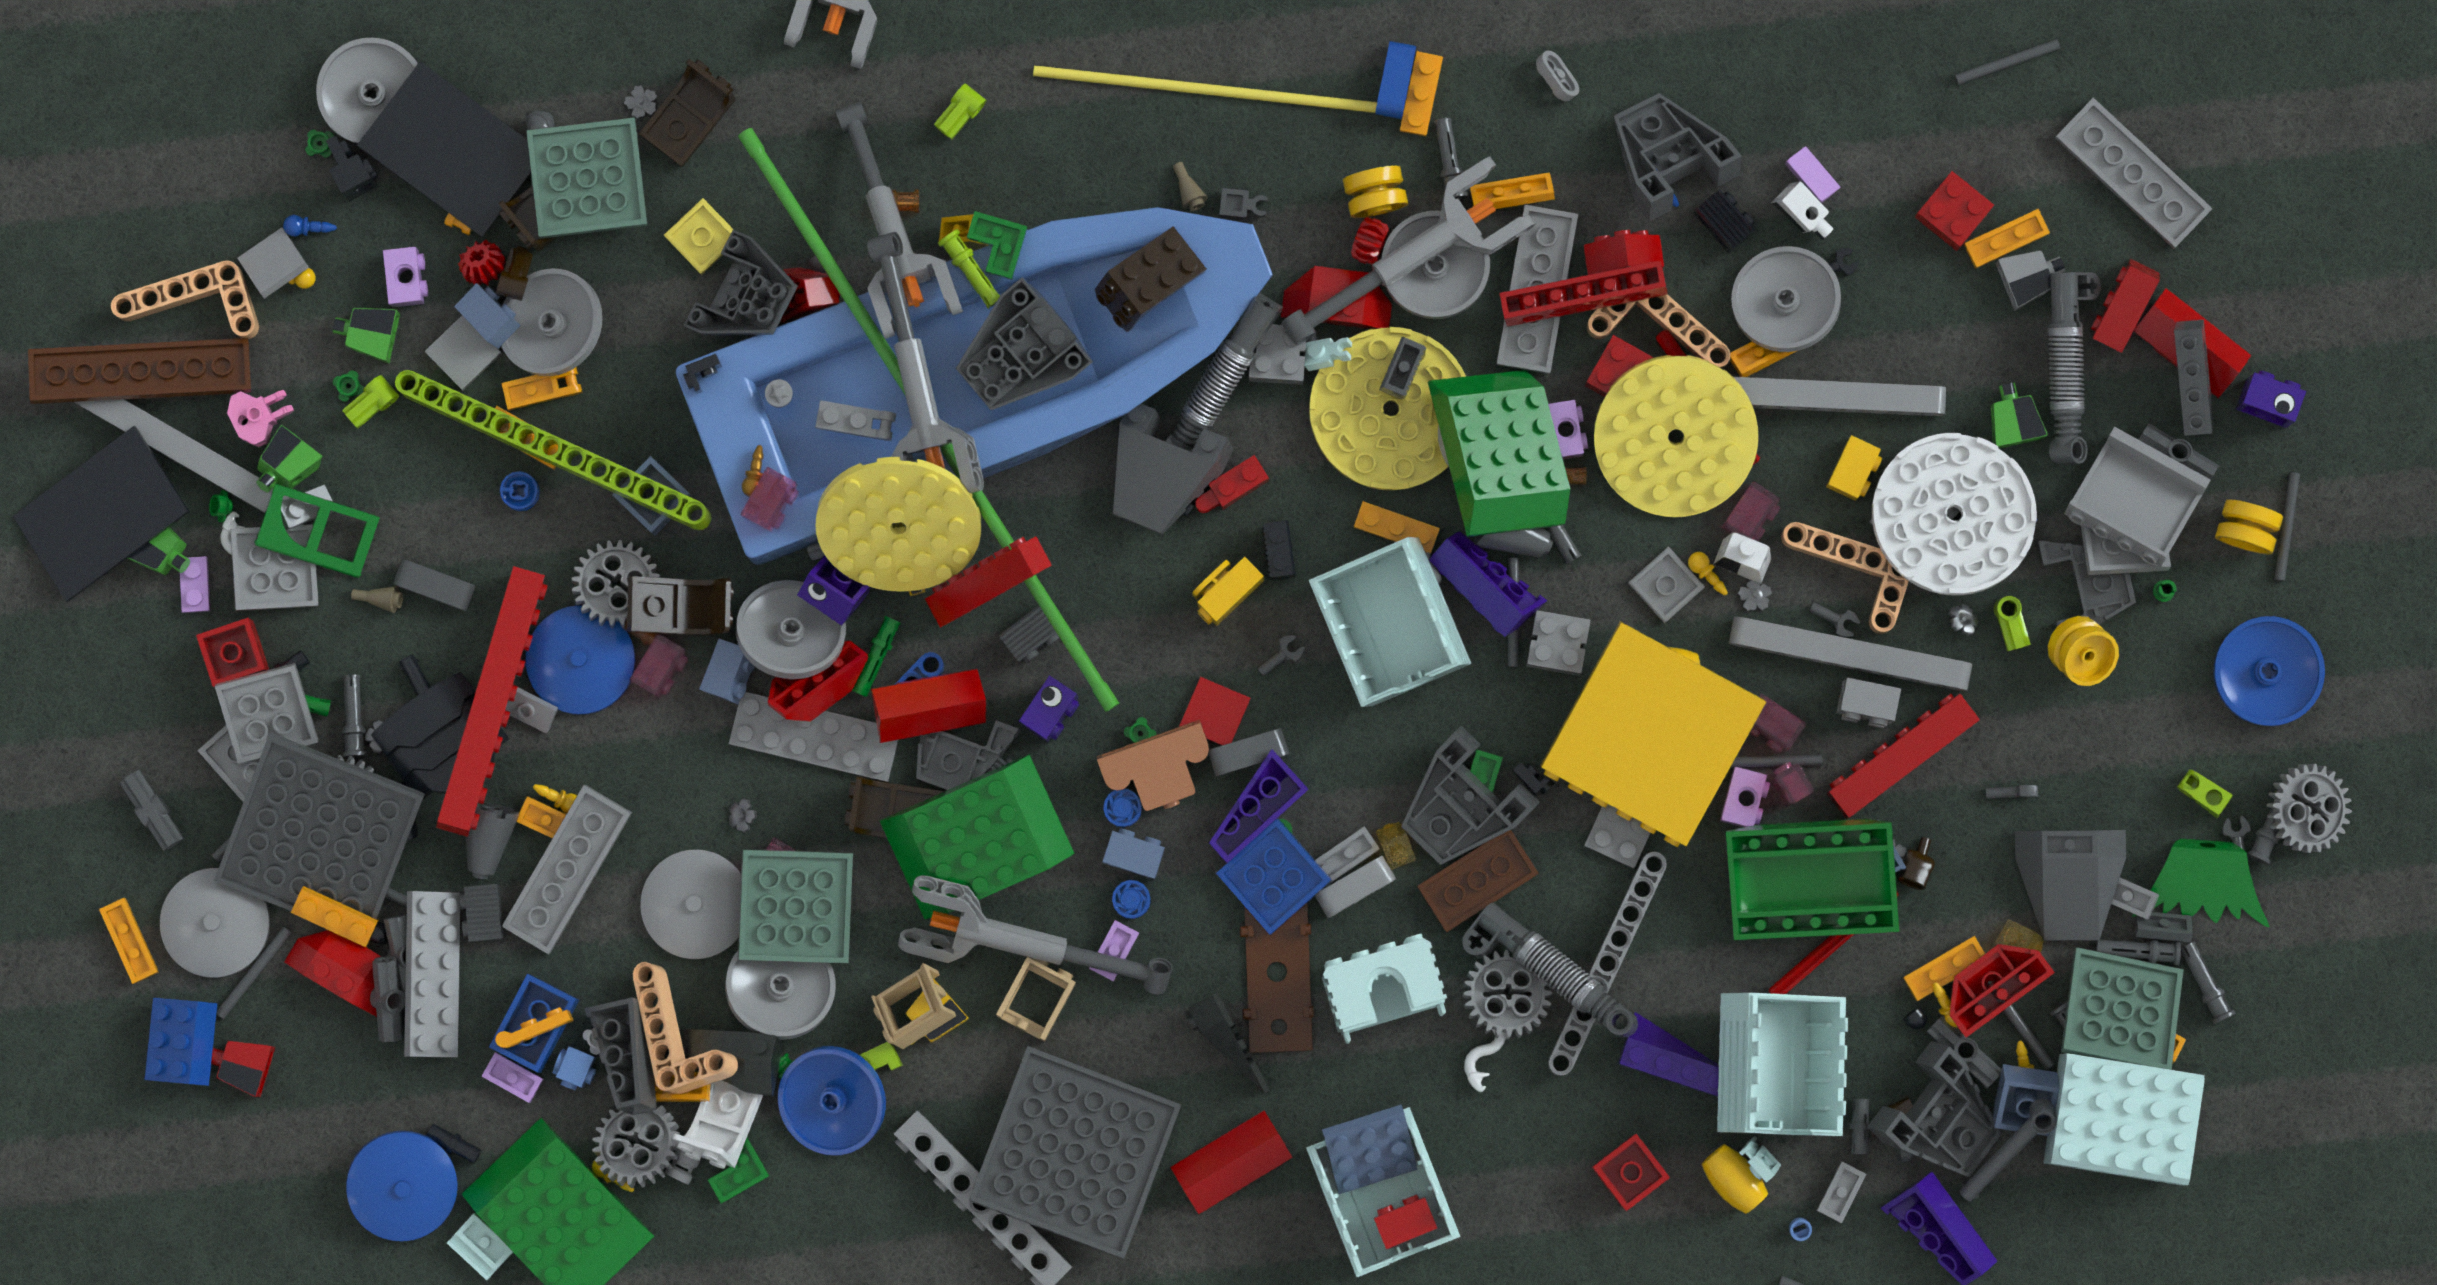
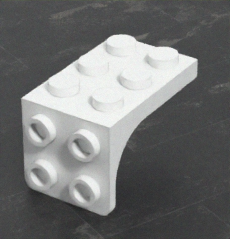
M722 1080L711 1083L710 1101L700 1103L688 1132L684 1136L674 1134L672 1140L678 1144L677 1148L684 1151V1155L691 1159L700 1161L702 1157L710 1160L709 1163L715 1167L725 1169L727 1165L735 1168L763 1095L746 1093Z

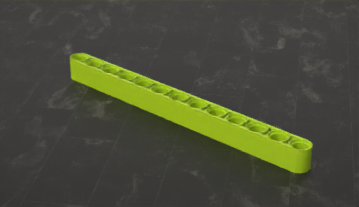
M405 370L400 372L395 379V386L403 396L426 408L692 529L703 530L711 523L710 511L698 500L416 372ZM415 380V386L411 390H405L407 382ZM433 391H439L438 398L434 401H429V395ZM462 401V408L457 412H453V405ZM486 412V419L477 423L476 418L478 414ZM505 423H510L508 432L501 434V426ZM528 434H534V440L530 444H524V438ZM558 445V450L555 454H547L550 446ZM581 455V463L577 466H571L572 459L575 456ZM601 466H606L604 475L595 477L596 470ZM630 477L628 486L619 488L621 479ZM648 488H654L652 497L643 499L644 491ZM672 499H678L677 507L668 510V502ZM696 510H702L701 518L692 521V513Z

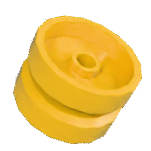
M1400 166L1373 168L1343 178L1345 194L1356 196L1348 202L1351 218L1378 216L1399 210L1408 205L1406 190L1394 188L1403 182Z
M2226 500L2222 515L2230 522L2219 523L2215 538L2218 541L2243 550L2267 555L2272 554L2276 538L2267 532L2279 531L2283 516L2278 512L2256 504L2238 500Z
M2076 616L2065 620L2054 630L2048 643V656L2053 665L2077 685L2091 686L2106 679L2114 670L2119 658V648L2114 637L2097 622L2089 617Z

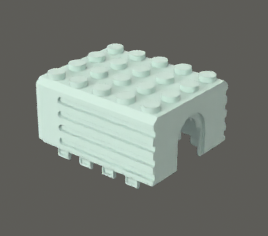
M1407 537L1309 580L1361 707L1377 705L1472 664L1419 537Z
M1422 933L1407 937L1403 945L1396 946L1394 941L1380 945L1376 953L1369 954L1367 949L1353 953L1349 961L1343 962L1340 957L1325 962V971L1322 976L1323 984L1338 1033L1341 1032V1035L1344 1036L1346 1044H1349L1351 1041L1349 1033L1435 1007H1437L1440 1016L1446 1013L1444 1003L1447 996L1446 994L1443 995V982L1438 979L1440 972L1438 967L1435 968L1434 965L1436 962L1435 955L1430 952L1432 948L1431 942L1424 939Z
M1721 993L1717 1132L1843 1136V1115H1846V1101H1843L1847 1079V1073H1844V1060H1847L1845 1032H1848V1018H1845L1846 997Z
M2069 1053L2059 1054L2057 1073L2060 1090L2055 1107L2056 1126L2047 1136L2043 1163L2169 1184L2189 1185L2204 1087V1075Z
M1410 1107L1403 1110L1418 1170L1338 1194L1325 1141L1306 1147L1356 1277L1460 1237ZM1418 1194L1419 1199L1425 1197L1437 1229L1386 1249L1374 1221V1217L1378 1216L1377 1210L1391 1204L1394 1209L1404 1205L1403 1199Z

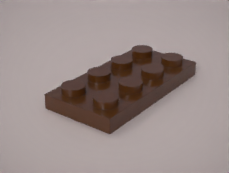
M1509 830L1479 846L1419 884L1417 888L1447 933L1486 908L1490 903L1496 902L1539 873L1513 832Z

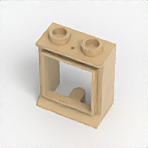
M1027 957L996 1016L1045 1042L1076 982L1072 980L1073 975L1059 968L1056 972L1047 967L1049 962ZM1029 970L1065 989L1045 1028L1009 1009Z
M922 963L920 969L877 996H871L875 1005L873 1008L874 1013L882 1022L884 1027L882 1033L889 1044H894L904 1049L956 1017L954 1011L943 1006L941 999L946 996L945 990L933 981L934 978L940 975L938 970ZM922 987L930 1010L899 1029L890 1006Z

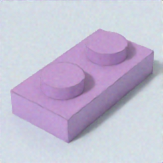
M189 557L190 564L183 573H180L182 613L210 611L208 557Z
M1115 920L1098 952L1126 959L1139 932ZM1089 968L1113 982L1117 976L1115 973Z
M497 1052L494 1053L482 1074V1077L528 1103H531L544 1080Z

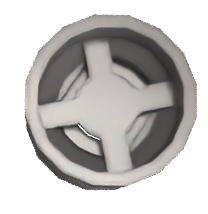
M675 1150L674 1153L678 1156V1160H673L671 1164L673 1169L666 1168L664 1173L689 1185L692 1179L691 1173L694 1168L698 1167L700 1161L685 1156L684 1151ZM676 1164L688 1169V1171L676 1166Z

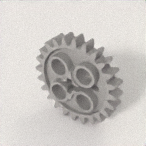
M608 540L607 548L603 549L598 543V552L594 553L588 549L589 559L579 558L583 567H574L575 573L579 576L572 577V583L579 586L572 588V592L575 595H580L575 599L576 605L584 604L581 608L582 614L591 611L589 615L590 621L599 617L600 626L608 620L611 628H614L616 621H619L622 628H625V620H627L628 594L626 592L628 591V577L660 578V574L653 573L657 570L656 564L648 565L651 561L650 554L641 557L643 554L642 547L634 552L632 542L626 548H623L622 540L618 541L617 547H613L611 541ZM610 561H617L621 564L615 571H610L606 568L607 563ZM596 571H602L608 578H605L604 576L597 574ZM619 580L621 581V587L616 585L612 588L611 581L615 583ZM600 582L604 585V589L600 592H593L590 590V586L593 583ZM622 597L627 602L623 607L617 608L612 605L613 600Z
M2299 764L2297 768H2288L2289 775H2280L2283 783H2273L2277 792L2269 793V796L2274 799V803L2267 804V807L2273 808V813L2267 815V818L2275 819L2270 828L2279 829L2276 838H2285L2283 845L2292 846L2294 851L2302 850L2304 853H2311V851L2321 852V848H2331L2330 842H2339L2336 834L2346 833L2341 827L2342 824H2350V821L2344 818L2345 814L2352 813V810L2345 808V804L2351 802V799L2344 798L2343 796L2348 791V788H2340L2339 786L2343 779H2334L2336 772L2327 771L2326 766L2317 767V764ZM2306 784L2308 786L2307 794H2305L2304 787ZM2326 799H2327V801H2328V807H2327V809H2325V807H2324V803H2325V800H2326ZM2292 807L2294 808V816H2293V817H2291V814H2290V811H2291V808H2292ZM2312 822L2314 823V831H2313V832H2311V824H2312Z
M1508 950L1504 951L1501 958L1496 951L1492 954V960L1486 955L1483 956L1482 961L1484 965L1476 962L1473 966L1476 972L1469 971L1467 974L1472 981H1465L1463 984L1465 988L1470 990L1462 995L1463 998L1470 999V1001L1465 1003L1464 1009H1473L1469 1019L1475 1017L1479 1019L1476 1027H1480L1483 1024L1486 1025L1485 1034H1488L1491 1029L1495 1030V1038H1498L1501 1032H1505L1507 1040L1510 1039L1512 1032H1515L1516 1036L1521 1038L1522 1029L1530 1034L1532 1032L1531 1024L1539 1027L1541 1022L1538 1017L1545 1018L1547 1016L1546 1011L1542 1008H1550L1551 1003L1545 1000V998H1549L1552 995L1551 991L1544 989L1549 984H1545V981L1538 978V975H1534V972H1530V969H1527L1526 966L1521 965L1513 957H1510ZM1518 975L1523 976L1527 980V985L1523 987L1518 986L1513 978ZM1488 976H1495L1498 978L1500 985L1496 987L1490 986L1486 978ZM1504 990H1508V993L1512 995L1510 1000L1506 999V995L1502 994ZM1525 992H1529V993H1531V996L1528 997V996H1526V995H1519V994H1523V993H1525ZM1483 993L1495 994V995H1492V996H1490V997H1484V996H1483ZM1492 1002L1498 1004L1501 1012L1497 1014L1491 1013L1488 1010L1487 1004ZM1519 1002L1524 1003L1528 1008V1012L1519 1013L1514 1005Z
M662 1105L657 1110L631 1115L621 1110L615 1113L610 1109L611 1118L609 1120L601 1118L605 1124L604 1128L596 1127L595 1129L600 1134V1137L592 1139L598 1145V1147L592 1149V1152L598 1156L595 1162L601 1166L600 1170L604 1175L608 1174L607 1177L612 1182L617 1179L620 1186H623L627 1181L631 1188H634L636 1181H638L642 1188L645 1187L646 1179L655 1184V1175L657 1174L664 1178L663 1169H673L669 1163L670 1159L678 1160V1156L673 1152L674 1150H679L677 1148L678 1144L672 1140L674 1134L680 1135V1133L676 1132L679 1128L678 1124L675 1121L672 1122L674 1117L670 1113H666ZM635 1123L632 1130L625 1131L628 1124ZM654 1131H660L657 1138L649 1140L650 1135ZM617 1135H620V1136L625 1137L627 1140H625V1139L623 1140V1139H619V1138H616V1139H615V1137H616ZM629 1141H632L634 1143H639L641 1141L646 1147L659 1150L657 1152H654L640 1144H635L634 1146H632V1144ZM624 1148V1152L620 1156H614L617 1149ZM649 1156L645 1164L639 1165L642 1157Z

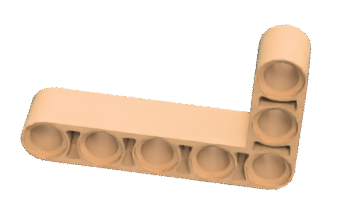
M222 261L119 294L111 302L113 314L127 322L220 293L231 329L240 338L251 339L256 336L259 330V323L243 272L231 261ZM233 268L235 270L234 278L230 281H224V271ZM201 277H208L209 285L205 289H198V280ZM176 285H182L183 293L181 296L172 297V288ZM151 293H156L157 302L152 306H147L145 304L146 297ZM236 294H242L243 302L241 305L232 306L231 298ZM129 301L131 303V310L127 314H121L119 310L120 305ZM249 319L251 321L250 329L246 332H240V322Z
M1669 295L1658 297L1663 301L1661 309L1655 310L1649 306V299L1624 303L1625 309L1621 312H1615L1611 306L1599 308L1591 315L1587 323L1589 335L1594 339H1603L1637 305L1662 328L1667 329L1678 342L1696 357L1707 360L1721 369L1726 367L1730 360L1731 354L1728 347ZM1672 315L1681 316L1684 321L1683 326L1673 327L1669 322V317ZM1601 319L1605 321L1607 329L1604 332H1597L1593 329L1592 322ZM1695 332L1700 333L1704 337V343L1699 346L1692 344L1689 338L1690 335ZM1718 350L1724 354L1725 359L1722 363H1714L1710 358V353Z
M1799 522L1790 523L1784 528L1781 539L1786 547L1882 578L1869 617V626L1877 634L1887 633L1894 627L1909 581L1903 576H1897L1892 572V565L1887 561L1880 548ZM1788 530H1799L1802 536L1801 541L1797 543L1790 541L1787 536ZM1817 537L1824 538L1828 544L1827 549L1824 551L1817 550L1813 544L1814 539ZM1846 545L1852 548L1854 554L1851 559L1841 557L1839 552L1841 546ZM1868 554H1875L1879 558L1878 567L1872 568L1866 564V556ZM1887 588L1894 589L1897 592V600L1894 602L1887 601L1883 595L1884 590ZM1876 615H1886L1889 619L1888 627H1879L1875 622Z
M648 962L639 963L634 968L633 981L657 1087L667 1092L682 1094L733 1076L738 1068V1061L733 1054L711 1050L685 1059L667 973L663 967ZM652 971V977L648 981V975ZM658 997L657 1005L654 1007V999ZM663 1023V1030L659 1033V1027ZM669 1049V1055L665 1059V1052ZM721 1059H723V1065H722V1067L719 1069V1068H718L719 1061H720ZM697 1067H699V1073H698V1075L695 1077V1076H694L695 1069H696ZM674 1075V1076H675V1081H674V1083L671 1085V1084H670V1080H671V1077Z

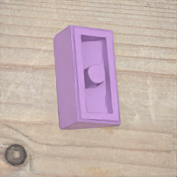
M1806 146L1785 162L1789 170L1821 204L1841 188Z

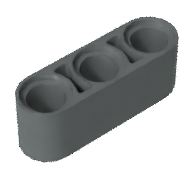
M402 559L393 585L465 612L476 587L468 582Z
M1282 728L1210 749L1208 754L1217 777L1262 763L1271 749L1279 757L1288 755L1289 750Z

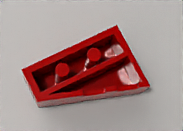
M2132 259L2129 260L2126 268L2122 266L2115 280L2118 284L2114 292L2109 291L2103 303L2106 306L2103 315H2097L2090 328L2094 331L2093 339L2121 353L2160 281L2159 272Z
M802 267L783 269L798 287L780 320L781 324L795 321L839 303L840 293L828 274Z

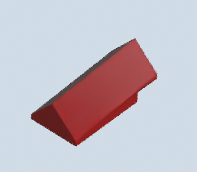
M2165 288L2133 332L2153 346V350L2178 368L2174 335L2176 322L2204 320L2211 393L2219 398L2241 372L2251 354Z
M977 669L896 683V685L871 689L880 743L986 723V697Z
M1262 1111L1170 1168L1195 1210L1200 1214L1293 1157L1266 1112Z

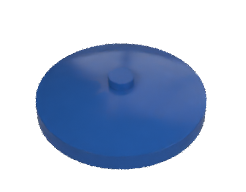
M583 605L566 607L546 617L533 632L529 651H526L527 674L536 693L544 701L558 707V710L576 715H586L602 711L619 700L631 683L636 662L633 642L627 630L620 625V622L616 621L614 628L610 627L608 620L600 626L599 617H596L593 621L589 620L591 611L582 614L581 608Z
M2265 616L2254 618L2238 625L2224 638L2215 656L2213 675L2221 700L2237 717L2255 725L2278 726L2296 720L2314 705L2324 684L2325 665L2317 642L2307 630L2288 619Z
M823 1046L803 1053L789 1065L780 1081L778 1106L786 1128L799 1143L817 1153L844 1155L863 1147L878 1132L885 1116L886 1097L878 1074L863 1057L845 1048Z
M412 1131L388 1132L370 1140L354 1157L347 1174V1199L356 1219L372 1234L392 1241L415 1240L433 1232L449 1216L457 1196V1176L447 1152L431 1138Z

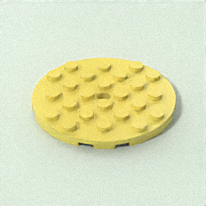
M1400 327L1371 329L1349 338L1352 342V347L1345 348L1343 351L1347 350L1350 353L1351 360H1334L1333 367L1319 369L1311 389L1309 403L1310 423L1321 452L1341 474L1369 488L1403 490L1432 480L1448 468V465L1439 448L1438 421L1428 382L1430 380L1466 377L1462 367L1455 357L1439 342L1411 329ZM1401 337H1405L1424 345L1426 351L1415 373L1416 375L1413 378L1414 380L1411 383L1412 385L1406 398L1401 400L1379 389ZM1388 401L1395 402L1398 405L1399 411L1394 416H1388L1384 413L1383 406Z
M1665 355L1635 365L1620 376L1610 387L1596 415L1594 446L1604 477L1615 492L1625 501L1636 508L1654 515L1686 517L1706 512L1718 506L1732 496L1742 485L1756 457L1758 425L1747 393L1727 371L1698 357ZM1678 429L1683 432L1684 437L1680 443H1673L1668 439V435L1672 430Z
M900 457L877 458V462L866 465L859 463L848 468L827 486L818 503L815 527L818 543L826 558L847 577L876 589L915 591L939 585L957 575L966 567L975 555L980 542L981 514L979 507H977L972 498V493L968 492L958 477L946 469L917 459V462L902 461ZM902 522L906 525V527H895L893 529L892 524Z

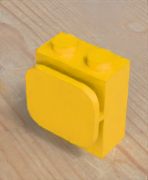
M1246 557L1239 561L1230 571L1228 570L1231 567V563L1225 560L1192 592L1196 600L1204 595L1197 602L1200 608L1198 615L1208 625L1213 622L1218 626L1264 582V576Z

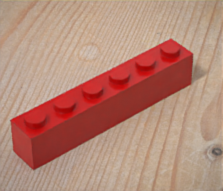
M1022 537L1009 544L1011 550L1006 546L993 553L996 557L995 559L993 555H990L979 561V566L975 564L963 571L965 576L961 572L948 579V583L945 581L932 588L934 594L925 598L940 628L1052 566L1037 537L1028 541Z
M1952 694L1948 695L1938 703L1941 708L1932 714L1928 710L1916 720L1919 725L1910 730L1908 726L1895 735L1896 742L1890 746L1885 742L1873 751L1876 757L1868 763L1864 759L1851 768L1854 772L1846 779L1841 775L1829 784L1832 790L1827 794L1846 819L1850 818L1980 720L1961 694L1955 698Z

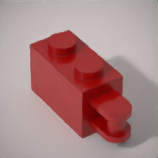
M1255 455L1210 482L1208 484L1210 490L1197 498L1196 508L1200 513H1208L1219 505L1224 510L1269 482V477Z

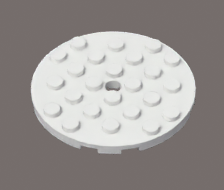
M1961 433L1936 434L1907 446L1897 454L1884 470L1873 497V529L1878 545L1887 561L1905 579L1920 588L1938 594H1974L2002 582L2025 558L2033 541L2035 523L2037 521L2035 497L2022 468L2013 458H2010L1998 448L1999 446L1983 438L1961 435ZM1955 507L1960 510L1962 516L1959 521H1953L1947 517V510L1949 508Z

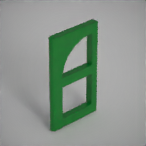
M275 483L254 545L359 578L380 517ZM283 496L319 506L306 546L295 542L284 528L281 516ZM330 511L366 521L352 561L317 551Z

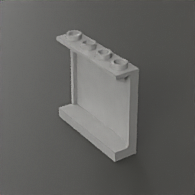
M2114 427L2064 514L2072 522L2092 529L2097 536L2108 538L2117 543L2122 550L2133 552L2139 555L2144 562L2161 568L2211 480Z

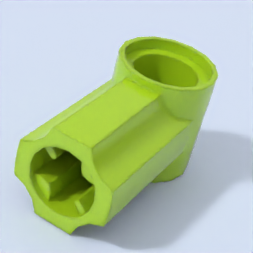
M965 83L952 97L951 104L934 123V126L946 137L953 140L970 118L973 119L979 113L987 100Z
M382 375L369 382L363 389L364 392L342 410L357 428H360L377 412L387 409L399 398L398 393Z
M2013 596L2002 597L1994 605V614L1998 618L2007 651L2031 645L2021 613V603ZM2005 601L2011 602L2014 606V612L2011 616H2005L2001 611V606Z

